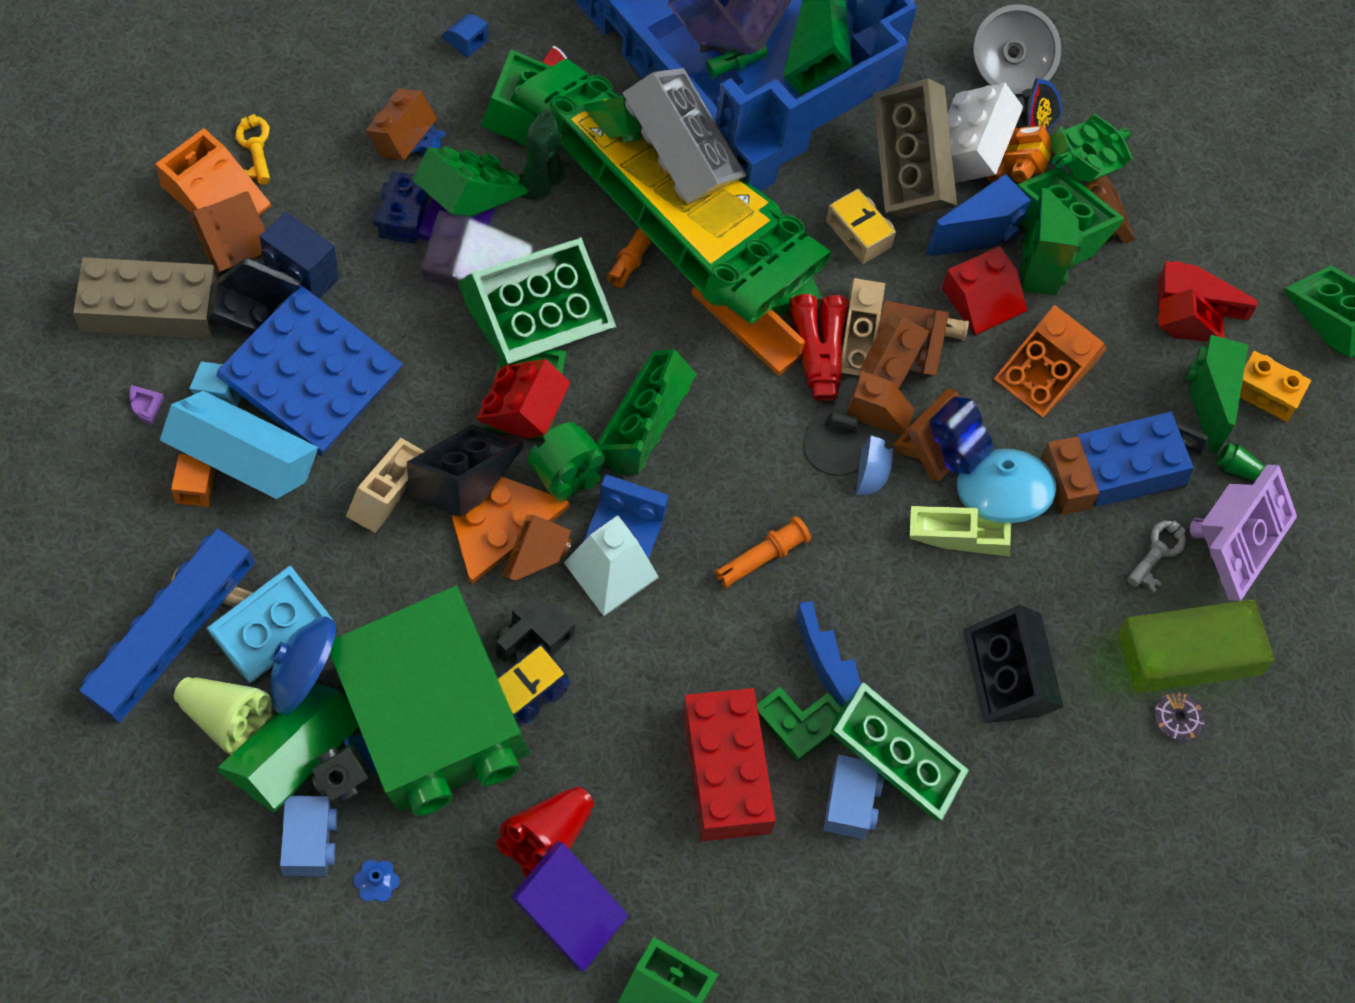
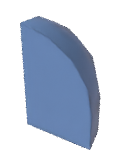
M870 436L861 448L856 495L872 494L879 491L887 483L892 468L894 450L893 448H885V441L883 439Z

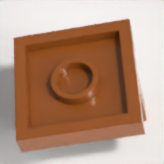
M946 389L893 445L898 454L921 459L929 478L940 481L979 440L957 391Z

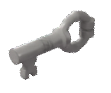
M1164 520L1153 526L1151 550L1127 578L1129 584L1134 587H1138L1140 583L1145 584L1153 593L1157 590L1154 587L1155 585L1157 587L1161 586L1162 583L1158 579H1154L1150 571L1161 557H1174L1182 553L1186 543V530L1179 526L1180 524L1176 520ZM1165 528L1178 539V543L1173 549H1168L1164 542L1159 541V533Z

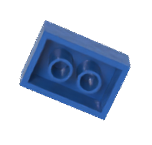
M1172 411L1078 434L1099 491L1094 507L1188 485L1194 467Z

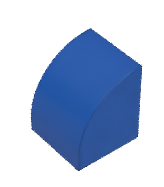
M467 14L442 34V39L468 58L488 41V23L476 15Z

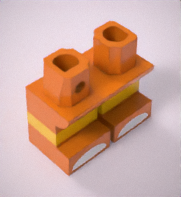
M1044 126L1014 129L996 175L987 177L991 184L1005 174L1008 177L1012 176L1014 181L1018 183L1031 179L1034 174H1043L1053 153L1051 151V137Z

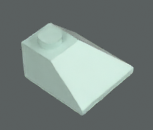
M618 515L593 532L564 562L565 566L603 616L622 605L659 578L639 542Z

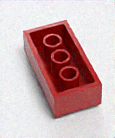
M754 688L685 695L682 712L701 841L771 834L776 820Z

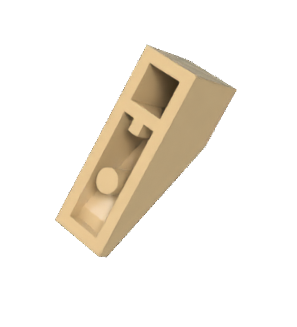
M400 438L359 485L346 517L376 533L408 488L407 461L425 451Z

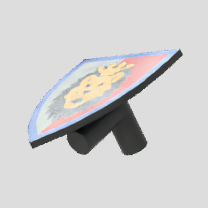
M1035 78L1032 89H1025L1022 92L1024 105L1022 104L1023 109L1020 117L1026 118V127L1043 125L1046 131H1048L1063 114L1062 103L1055 86L1045 79Z

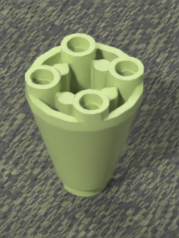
M186 677L178 684L174 693V700L179 704V707L224 752L230 755L274 716L272 715L270 695L268 692L258 688L197 677Z

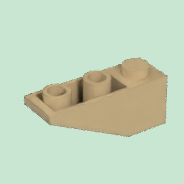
M854 278L850 284L849 308L845 320L842 344V373L860 376V368L878 334L885 283Z

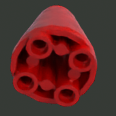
M575 786L572 789H566L506 819L500 827L501 837L496 841L497 847L502 854L512 857L522 867V872L527 878L557 841L564 843L569 850L571 849L590 817L591 810L594 808V801L590 794L581 787Z

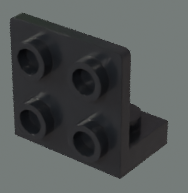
M243 259L211 285L207 318L252 335L273 314L274 308L300 289L301 282L289 277L284 272H278L263 266L258 261Z

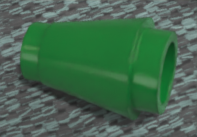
M1230 442L1224 446L1216 461V465L1222 467V472L1254 482L1266 467L1240 444L1234 445Z

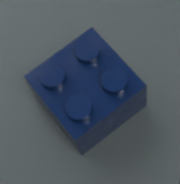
M286 211L259 236L264 266L278 272H284L289 277L299 280L301 285L320 299L339 280L335 246Z

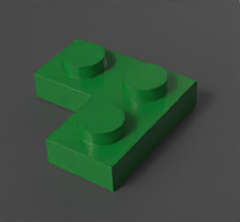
M781 687L757 704L759 720L797 763L833 736L830 732L835 717L842 708L828 692L802 712Z

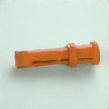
M794 516L790 518L789 524L776 532L774 530L769 531L763 542L721 568L714 571L715 576L719 581L723 579L724 582L721 584L727 589L730 585L773 558H784L788 555L789 550L800 543L807 544L810 542L811 536L808 528L799 517Z

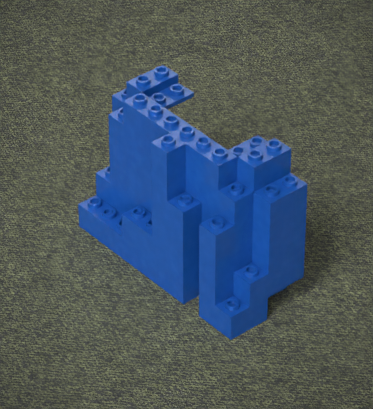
M574 0L604 35L617 30L623 37L622 56L642 79L652 72L685 69L747 176L743 179L759 191L776 182L780 165L808 150L813 130L873 97V93L885 90L898 82L917 9L913 0H845L852 66L801 96L784 78L783 73L803 0ZM716 22L723 26L726 32L733 34L732 39L725 43V53H728L729 49L734 46L740 48L758 39H762L767 47L768 56L745 65L743 70H732L712 79L706 70L705 62L722 54L714 50L704 53L700 52L701 41L695 37L694 31L703 30L707 24Z

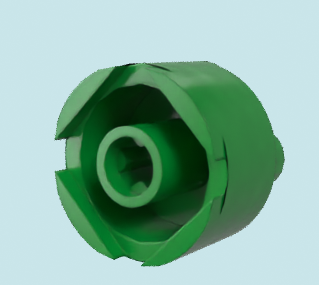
M574 422L561 424L548 431L543 436L546 441L540 448L534 445L528 455L527 463L558 502L567 500L572 494L583 488L591 489L597 485L601 479L599 472L605 462V455L586 430L581 425L577 427Z

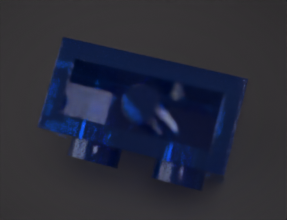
M392 171L389 182L383 183L381 191L382 208L377 207L374 215V226H378L379 238L416 244L418 230L424 217L429 194L412 180L414 174Z

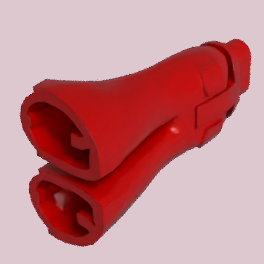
M811 294L797 295L789 299V307L798 335L805 341L802 359L807 386L812 389L814 400H837V388L841 386L840 379L842 375V333L848 314L849 299L841 295H831L821 300L818 307L821 343L817 329L818 298Z

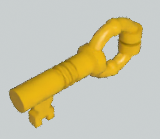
M253 114L241 119V123L236 129L235 139L242 147L251 151L254 166L244 171L251 179H257L259 184L264 185L270 182L263 152L264 142L268 138L270 126L263 118L256 117ZM261 126L262 132L259 137H251L248 140L244 139V130Z

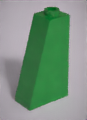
M845 0L802 1L783 73L784 78L801 96L852 66Z

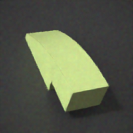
M911 506L910 539L944 549L1010 557L1011 523H999L978 516V508Z

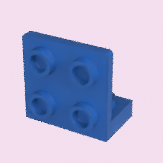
M606 474L601 485L600 501L584 541L593 532L618 515L639 542L649 560L666 516L669 495Z

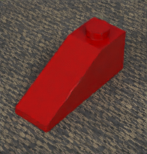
M1166 261L1158 276L1157 307H1159L1160 299L1192 288L1224 317L1249 321L1258 306V300L1197 265L1185 264L1180 261Z

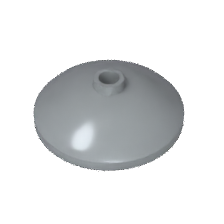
M1008 5L992 12L980 24L973 41L974 63L983 80L989 85L1005 82L1014 95L1022 94L1025 89H1032L1035 78L1049 81L1057 70L1061 58V40L1055 25L1043 12L1027 5ZM1009 48H1014L1017 51L1016 58L1009 56Z

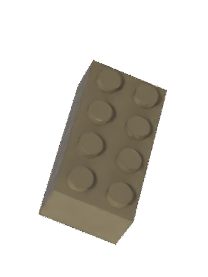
M927 78L873 93L885 213L899 218H907L957 206L945 86Z
M82 257L73 311L79 332L211 339L213 320L207 318L211 285L217 281L214 265Z

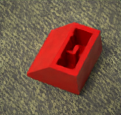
M546 359L502 366L495 375V381L489 393L482 401V407L476 419L481 423L523 439L544 436L571 382Z

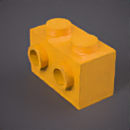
M1254 351L1245 365L1240 398L1288 422L1297 409L1311 380L1302 376L1298 371L1291 370L1277 363L1271 357Z

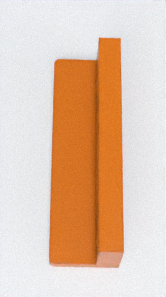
M696 287L692 289L691 294L777 376H780L801 359L805 343L804 339L772 309L755 323L749 324L727 306L713 305L703 297Z

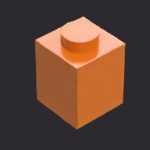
M179 454L171 487L175 503L209 507L216 469L190 455Z

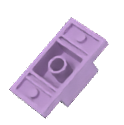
M1267 465L1253 485L1229 484L1206 518H1194V521L1191 522V536L1194 539H1206L1211 558L1214 560L1221 584L1224 586L1229 600H1242L1297 518L1280 466Z

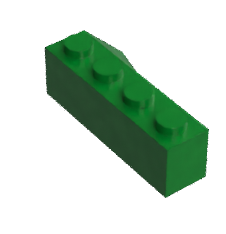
M675 349L651 352L597 442L598 447L605 455V465L614 474H639L645 467L646 460L654 446L659 443L667 424L675 416L676 409L683 397L690 390V385L697 374Z

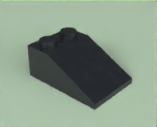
M471 424L407 461L409 497L423 502L427 506H434L449 512L451 515L461 517L483 503L523 449V442Z

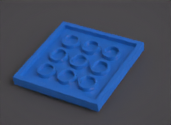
M300 285V289L291 294L217 370L216 376L290 434L319 447L316 454L321 457L400 371L403 363Z

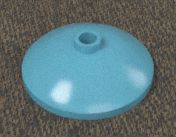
M995 449L973 457L961 468L957 479V492L966 508H978L979 517L999 523H1017L1033 519L1050 507L1056 495V479L1049 466L1034 455L1015 449Z

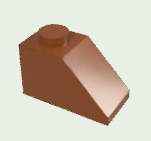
M861 371L852 390L845 414L857 417V421L902 436L909 428L914 408L892 381Z
M527 514L502 577L516 581L558 563L561 557L566 556L571 546V539L569 538L571 530L536 515Z

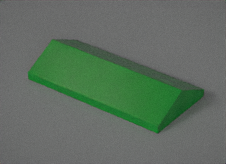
M864 682L856 688L835 717L830 732L834 737L934 820L940 822L943 819L969 771L965 766Z
M315 683L295 710L287 715L277 712L218 767L217 772L274 813L314 774L312 770L319 764L318 756L334 746L339 750L345 744V739L354 735L360 729L349 701L341 691Z

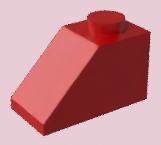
M1193 288L1159 300L1160 313L1157 315L1159 326L1173 338L1205 342L1208 341L1210 335L1225 338L1224 316Z

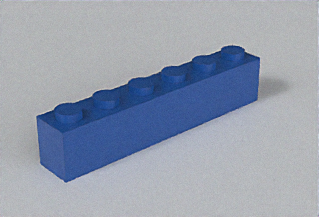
M217 528L212 535L206 536L200 542L197 549L198 552L189 562H184L177 569L175 579L167 588H162L157 592L152 600L151 607L144 615H139L133 620L129 627V632L122 641L114 643L107 651L104 662L98 669L91 670L84 678L79 691L89 702L117 723H120L254 566L255 561L251 552Z

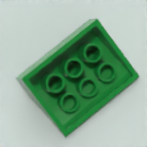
M582 238L472 272L458 282L469 313L505 365L616 327Z

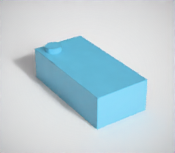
M204 390L171 404L160 437V441L275 499L280 498L306 482L319 448Z

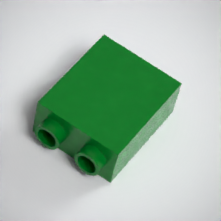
M457 585L334 639L330 655L385 793L398 811L411 808L414 816L429 815L445 808L453 801L454 797L451 789L476 778L483 787L493 786L512 778L519 772L520 766L517 760L530 755V751Z

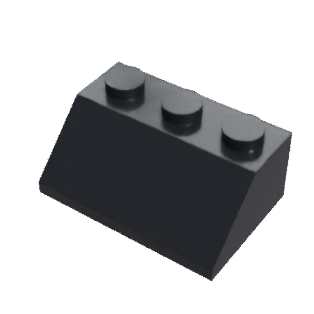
M1017 605L964 629L984 723L1037 718L1064 707L1041 613L1025 606Z

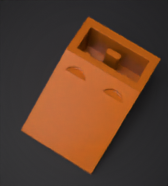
M204 128L155 164L160 186L190 213L245 191L249 192L259 215L271 207V203L226 147Z
M1054 305L995 376L994 380L1044 418L1088 373L1107 349L1104 342Z

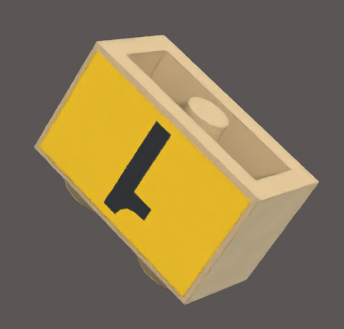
M859 188L829 205L825 221L862 264L892 248L896 234L893 224L880 214L874 202L869 197H866Z

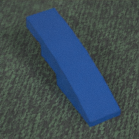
M813 601L799 603L796 619L805 648L825 689L843 707L861 684L855 659L841 661L834 631L820 632Z

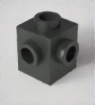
M353 742L340 751L334 746L318 756L319 764L312 770L315 775L312 777V781L322 796L327 794L331 801L341 796L343 801L362 790L359 784L368 779L372 771ZM335 770L340 771L343 774V777L337 775Z

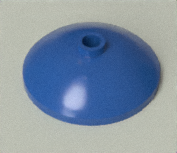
M326 616L314 619L297 629L286 643L280 642L275 648L271 657V661L275 663L270 677L271 701L276 712L282 715L291 713L304 700L315 684L334 642L336 633L334 620Z

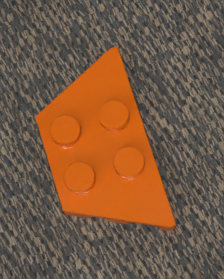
M501 477L482 504L461 517L452 515L453 526L458 538L469 582L471 584L475 583L511 554L527 514L536 515L552 522L569 509L570 503L567 500L558 502L549 493Z

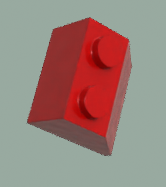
M1000 246L947 270L941 289L962 319L969 321L968 327L974 336L1027 312L1017 269Z

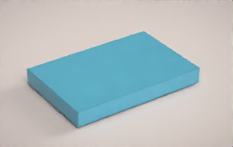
M289 566L207 627L206 631L250 684L274 665L275 662L271 661V657L280 642L286 643L297 629L314 619L325 616L330 619L332 618L294 569Z

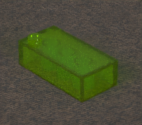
M1255 599L1127 617L1118 631L1135 694L1260 676L1275 661Z

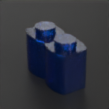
M954 396L930 419V427L934 440L941 445L945 465L951 471L969 475L993 452L994 446L988 431L982 425V416L972 399Z

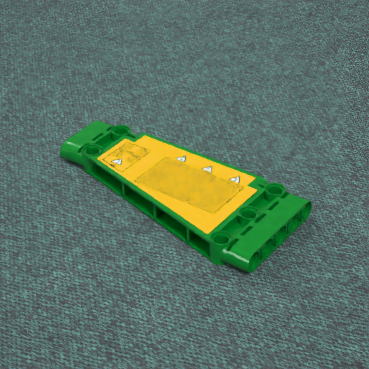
M564 59L529 78L518 90L516 101L543 120L542 126L544 130L560 143L702 293L709 303L717 306L725 305L749 324H753L806 283L811 277L815 276L828 262L832 252L804 232L805 226L799 219L790 215L782 216L779 206L743 178L698 201L687 204L686 200H682L674 189L675 182L670 173L665 172L660 166L657 158L659 154L654 146L644 139L642 133H640V140L623 142L622 136L609 138L585 111L584 104L624 97V95L618 96L612 91L613 85L608 79L599 75H589L569 59Z

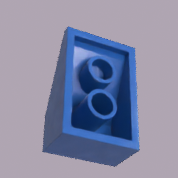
M1005 174L937 220L926 253L929 256L996 247L1003 241L1010 243L1020 233L1019 226L1027 216L1026 210L1030 199Z

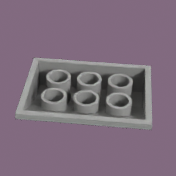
M684 68L652 72L623 92L626 98L625 106L633 117H637L643 127L641 132L644 139L656 149L659 154L657 158L660 166L665 172L670 173L675 182L674 189L682 200H686L687 204L698 201L747 176Z

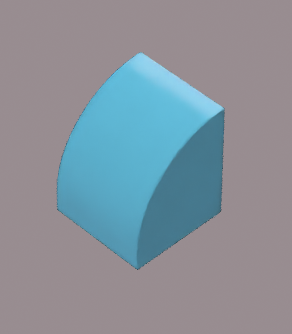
M201 361L189 388L192 393L196 394L204 390L237 407L242 396L216 376L217 370L223 364Z

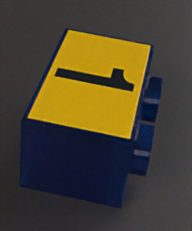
M542 644L538 645L498 677L517 724L521 721L524 724L531 722L540 713L539 708L548 701L555 702L566 693L567 686L570 685L567 673Z

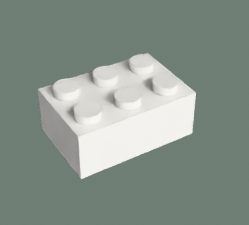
M1005 82L956 93L948 111V122L955 183L993 176L998 171L1023 109L1022 104Z

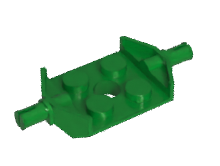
M1095 113L1086 122L1063 130L1064 128L1061 126L1051 136V151L1055 154L1052 158V164H1057L1055 168L1066 166L1076 180L1092 182L1123 168L1133 158L1125 141L1130 138L1131 131H1127V127L1117 130Z

